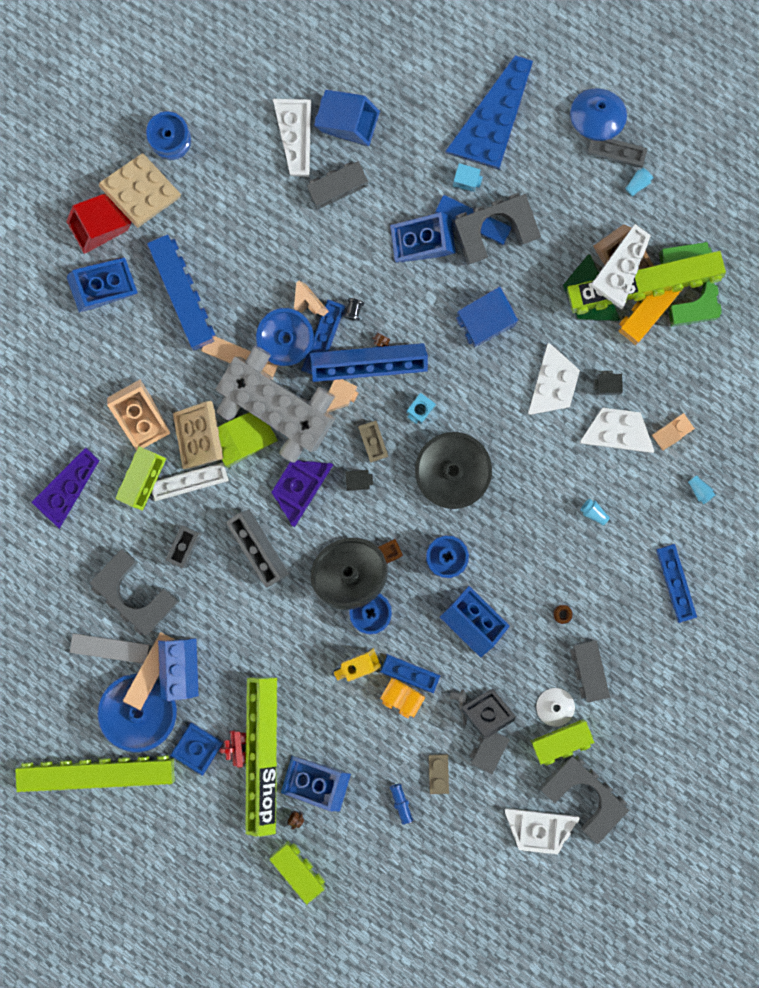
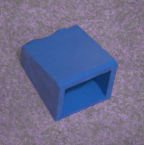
M325 90L320 101L318 114L315 117L314 126L322 133L369 147L380 110L365 95Z
M501 287L494 289L457 312L458 317H456L460 328L464 327L467 333L465 334L469 345L473 344L474 348L515 327L518 322Z

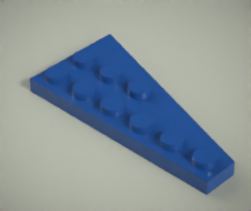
M514 56L445 153L500 169L533 64L532 60Z

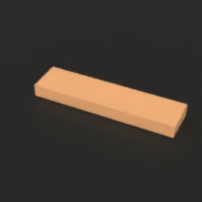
M213 336L215 342L203 346L201 350L227 363H231L234 357H242L246 360L251 353L247 349L216 336ZM268 361L262 371L274 377L278 365Z
M161 632L123 702L138 710H141L159 677L158 641L175 640Z

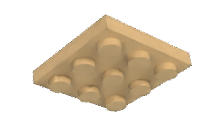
M143 153L99 183V187L137 228L181 196L180 192Z
M212 401L173 413L183 469H190L223 459Z

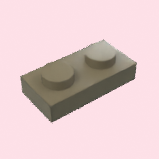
M377 421L358 426L370 463L389 457Z
M448 754L428 755L430 794H449Z

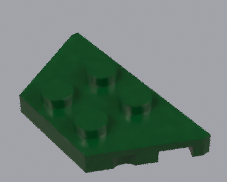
M590 254L583 259L562 285L567 298L568 286L594 281L599 275ZM614 304L607 305L608 307L602 310L594 308L589 309L584 314L575 313L579 321L618 322L621 320Z

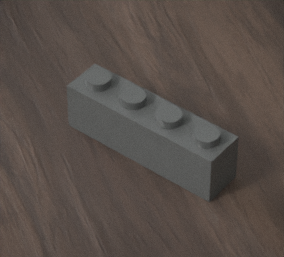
M250 509L238 513L226 522L266 588L289 575V572Z

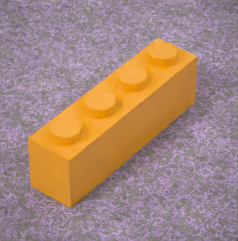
M670 290L657 297H653V295L645 296L646 298L641 303L637 301L631 308L633 313L630 317L625 316L619 323L621 328L618 332L634 345L638 344L681 291L672 292Z

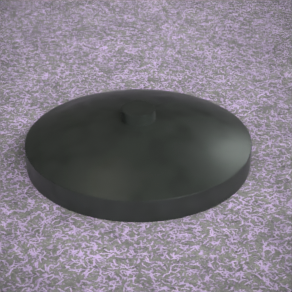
M447 432L435 436L423 446L416 460L415 477L419 489L429 501L443 508L459 509L472 505L484 495L491 481L492 463L487 450L478 440L464 433Z
M344 538L329 544L318 554L311 568V584L318 598L326 605L340 610L356 609L370 603L380 594L387 580L388 568L383 553L375 544L362 538Z

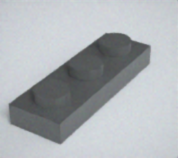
M614 139L605 141L590 140L587 155L642 168L648 148Z

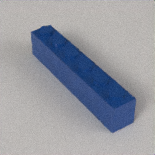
M165 235L147 243L191 348L195 351L215 342L213 336H216L212 325L208 326L205 320L208 319L205 308H200L198 303L201 301L197 290L193 291L191 287L194 284L190 273H185V261L176 252L179 249L176 240H171L169 235Z
M424 343L310 353L313 382L428 372V355Z

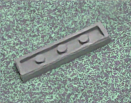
M73 633L70 653L143 664L148 656L150 645Z

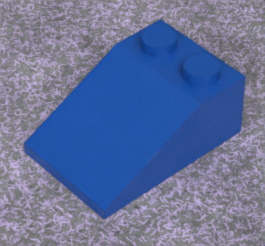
M440 212L391 225L396 263L456 254L450 215Z
M126 258L75 269L66 276L79 313L138 294Z
M291 756L281 793L328 811L340 812L351 774L333 767Z

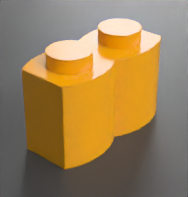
M392 677L380 699L383 700L382 704L392 709L393 706L400 710L399 714L402 716L414 718L425 699V695Z

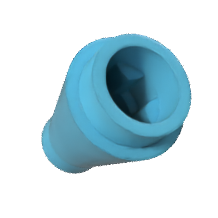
M645 168L637 170L625 190L631 196H634L637 192L651 184L653 176Z
M695 476L688 482L699 502L701 501L705 504L716 496L713 492L714 489L698 476Z
M588 499L581 507L584 516L600 523L602 526L610 519V516L604 512L596 500Z

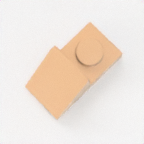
M298 281L296 283L294 310L302 313L308 307L315 315L317 313L321 316L326 315L329 312L305 283Z
M683 413L655 432L652 437L663 451L681 440L682 437L695 428Z

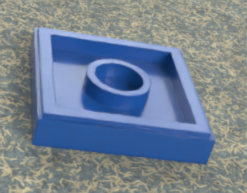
M191 722L170 756L203 776L224 742Z

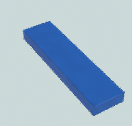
M443 195L435 213L442 212L450 215L452 221L456 220L455 216L464 212L467 215L474 213L473 208L446 195ZM487 217L481 226V235L500 245H504L512 227Z
M327 299L325 305L329 312L320 318L314 334L313 346L306 356L301 370L311 375L310 353L328 352L330 350L346 307Z
M672 544L656 549L677 622L681 623L697 618L676 545Z

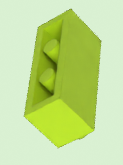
M139 446L133 456L129 469L126 471L125 478L118 489L115 499L143 511L166 458Z
M584 719L530 740L539 763L545 766L554 763L555 759L561 756L562 758L572 756L573 751L578 749L580 751L591 748V744L595 743Z
M287 841L270 856L269 860L307 905L325 890V880L319 873L315 874L311 869L313 865L307 858L303 859L299 854L301 851L298 846Z

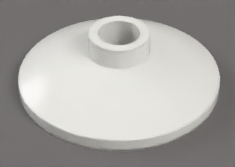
M551 688L540 695L536 709L539 718L545 724L558 727L571 720L574 715L575 704L567 691L560 688ZM559 705V711H554L553 706Z

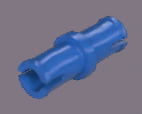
M401 783L394 784L389 787L395 801L394 807L398 810L403 825L411 823L413 818L408 807L409 801L405 798Z

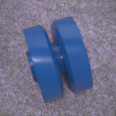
M169 111L160 112L148 122L146 129L147 140L156 155L166 160H177L188 152L192 142L191 133L181 116Z
M454 536L436 538L430 543L426 551V562L429 569L434 574L443 578L458 576L465 570L469 561L466 545ZM446 553L450 554L448 561L443 558V555Z
M381 593L365 606L349 610L353 626L365 634H377L383 631L389 625L392 617L391 605ZM368 609L374 610L373 616L367 614Z

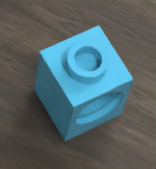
M459 163L453 186L475 192L476 187L480 188L483 176H479L481 169Z
M420 393L408 408L406 413L409 415L407 418L415 424L417 422L422 424L436 404ZM417 405H422L425 408V413L418 415L415 413L414 408Z

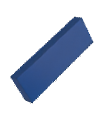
M389 654L386 655L380 670L383 674L433 694L440 679V675Z

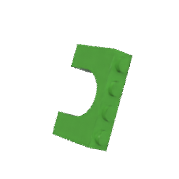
M708 242L665 248L659 252L660 264L712 253L711 247H708ZM710 281L704 282L698 300L671 305L668 308L671 327L714 321L720 318L722 309L720 303L717 302L718 286L710 283Z

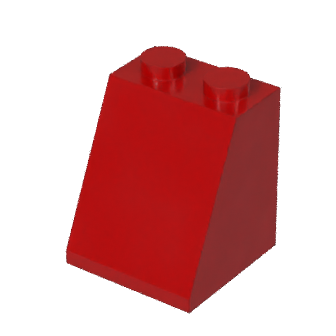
M105 193L73 205L66 221L84 254L125 233L132 224L129 218Z

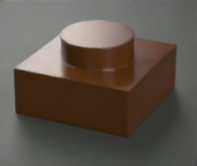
M396 539L378 547L383 553L387 564L403 556Z

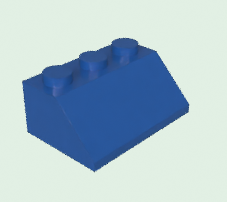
M470 586L440 616L480 658L496 645L510 627Z
M196 638L158 641L160 699L171 701L199 696Z

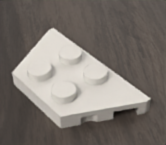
M549 343L546 346L528 415L565 409L571 405L580 370Z
M602 408L580 440V444L654 453V448L640 412Z
M505 808L504 810L519 850L550 854L559 853L563 843L568 839L571 834L570 832L575 824L579 822L580 818L574 815Z

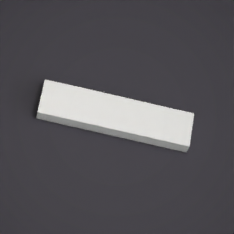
M220 463L156 481L152 490L154 501L228 482L225 465Z

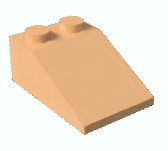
M141 379L107 397V406L136 451L139 446L145 448L170 434V430Z

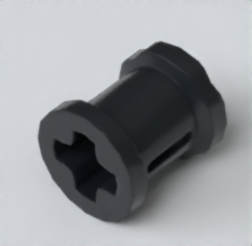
M348 298L349 305L343 317L359 321V313L365 303L355 298Z

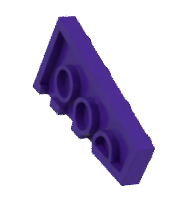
M85 447L31 503L60 529L100 460Z

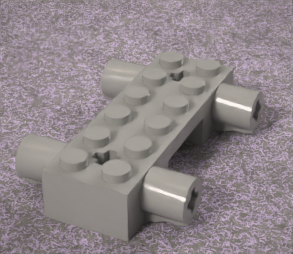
M254 346L246 360L242 357H234L215 390L225 397L216 412L223 418L231 421L240 407H243L288 437L279 454L291 462H296L304 448L310 452L318 449L336 418L326 411L335 396L321 387H318L310 401L296 396L273 381L272 376L262 371L271 354L258 346ZM243 380H245V381H244V384H246L245 387L242 386V381H243ZM306 421H309L308 425L310 426V428L305 427Z

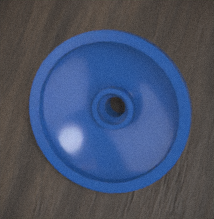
M593 88L583 91L575 98L571 106L570 118L575 129L584 137L596 141H605L616 137L623 130L627 121V110L623 101L615 93L606 89Z
M280 308L271 311L261 320L257 328V346L271 354L268 361L279 366H291L301 362L306 358L313 346L314 333L310 322L303 314L293 309ZM285 335L290 336L288 342H285L283 339Z

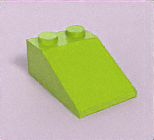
M250 412L217 427L222 448V461L227 468L278 441L270 425Z

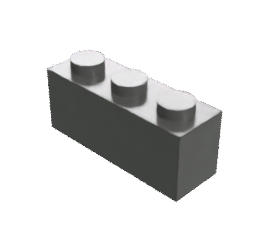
M351 161L338 171L336 169L331 170L326 174L327 176L321 179L317 177L309 181L307 190L317 210L368 187V180L359 161L355 163Z
M597 640L573 644L570 655L572 661H576L577 668L574 671L576 679L581 682L582 687H579L581 699H585L589 703L610 698Z

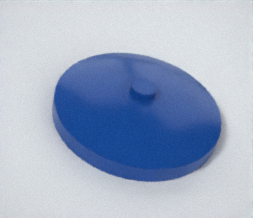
M137 674L127 675L113 682L103 693L98 707V721L106 739L115 747L133 753L149 751L162 744L172 732L177 716L175 700L166 701L160 699L159 679L154 684L141 710L123 702Z

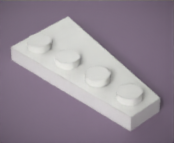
M273 99L290 176L309 177L311 100Z
M635 224L590 287L622 309L651 235Z

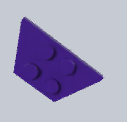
M296 460V462L290 461L271 493L294 528L332 469L333 464Z

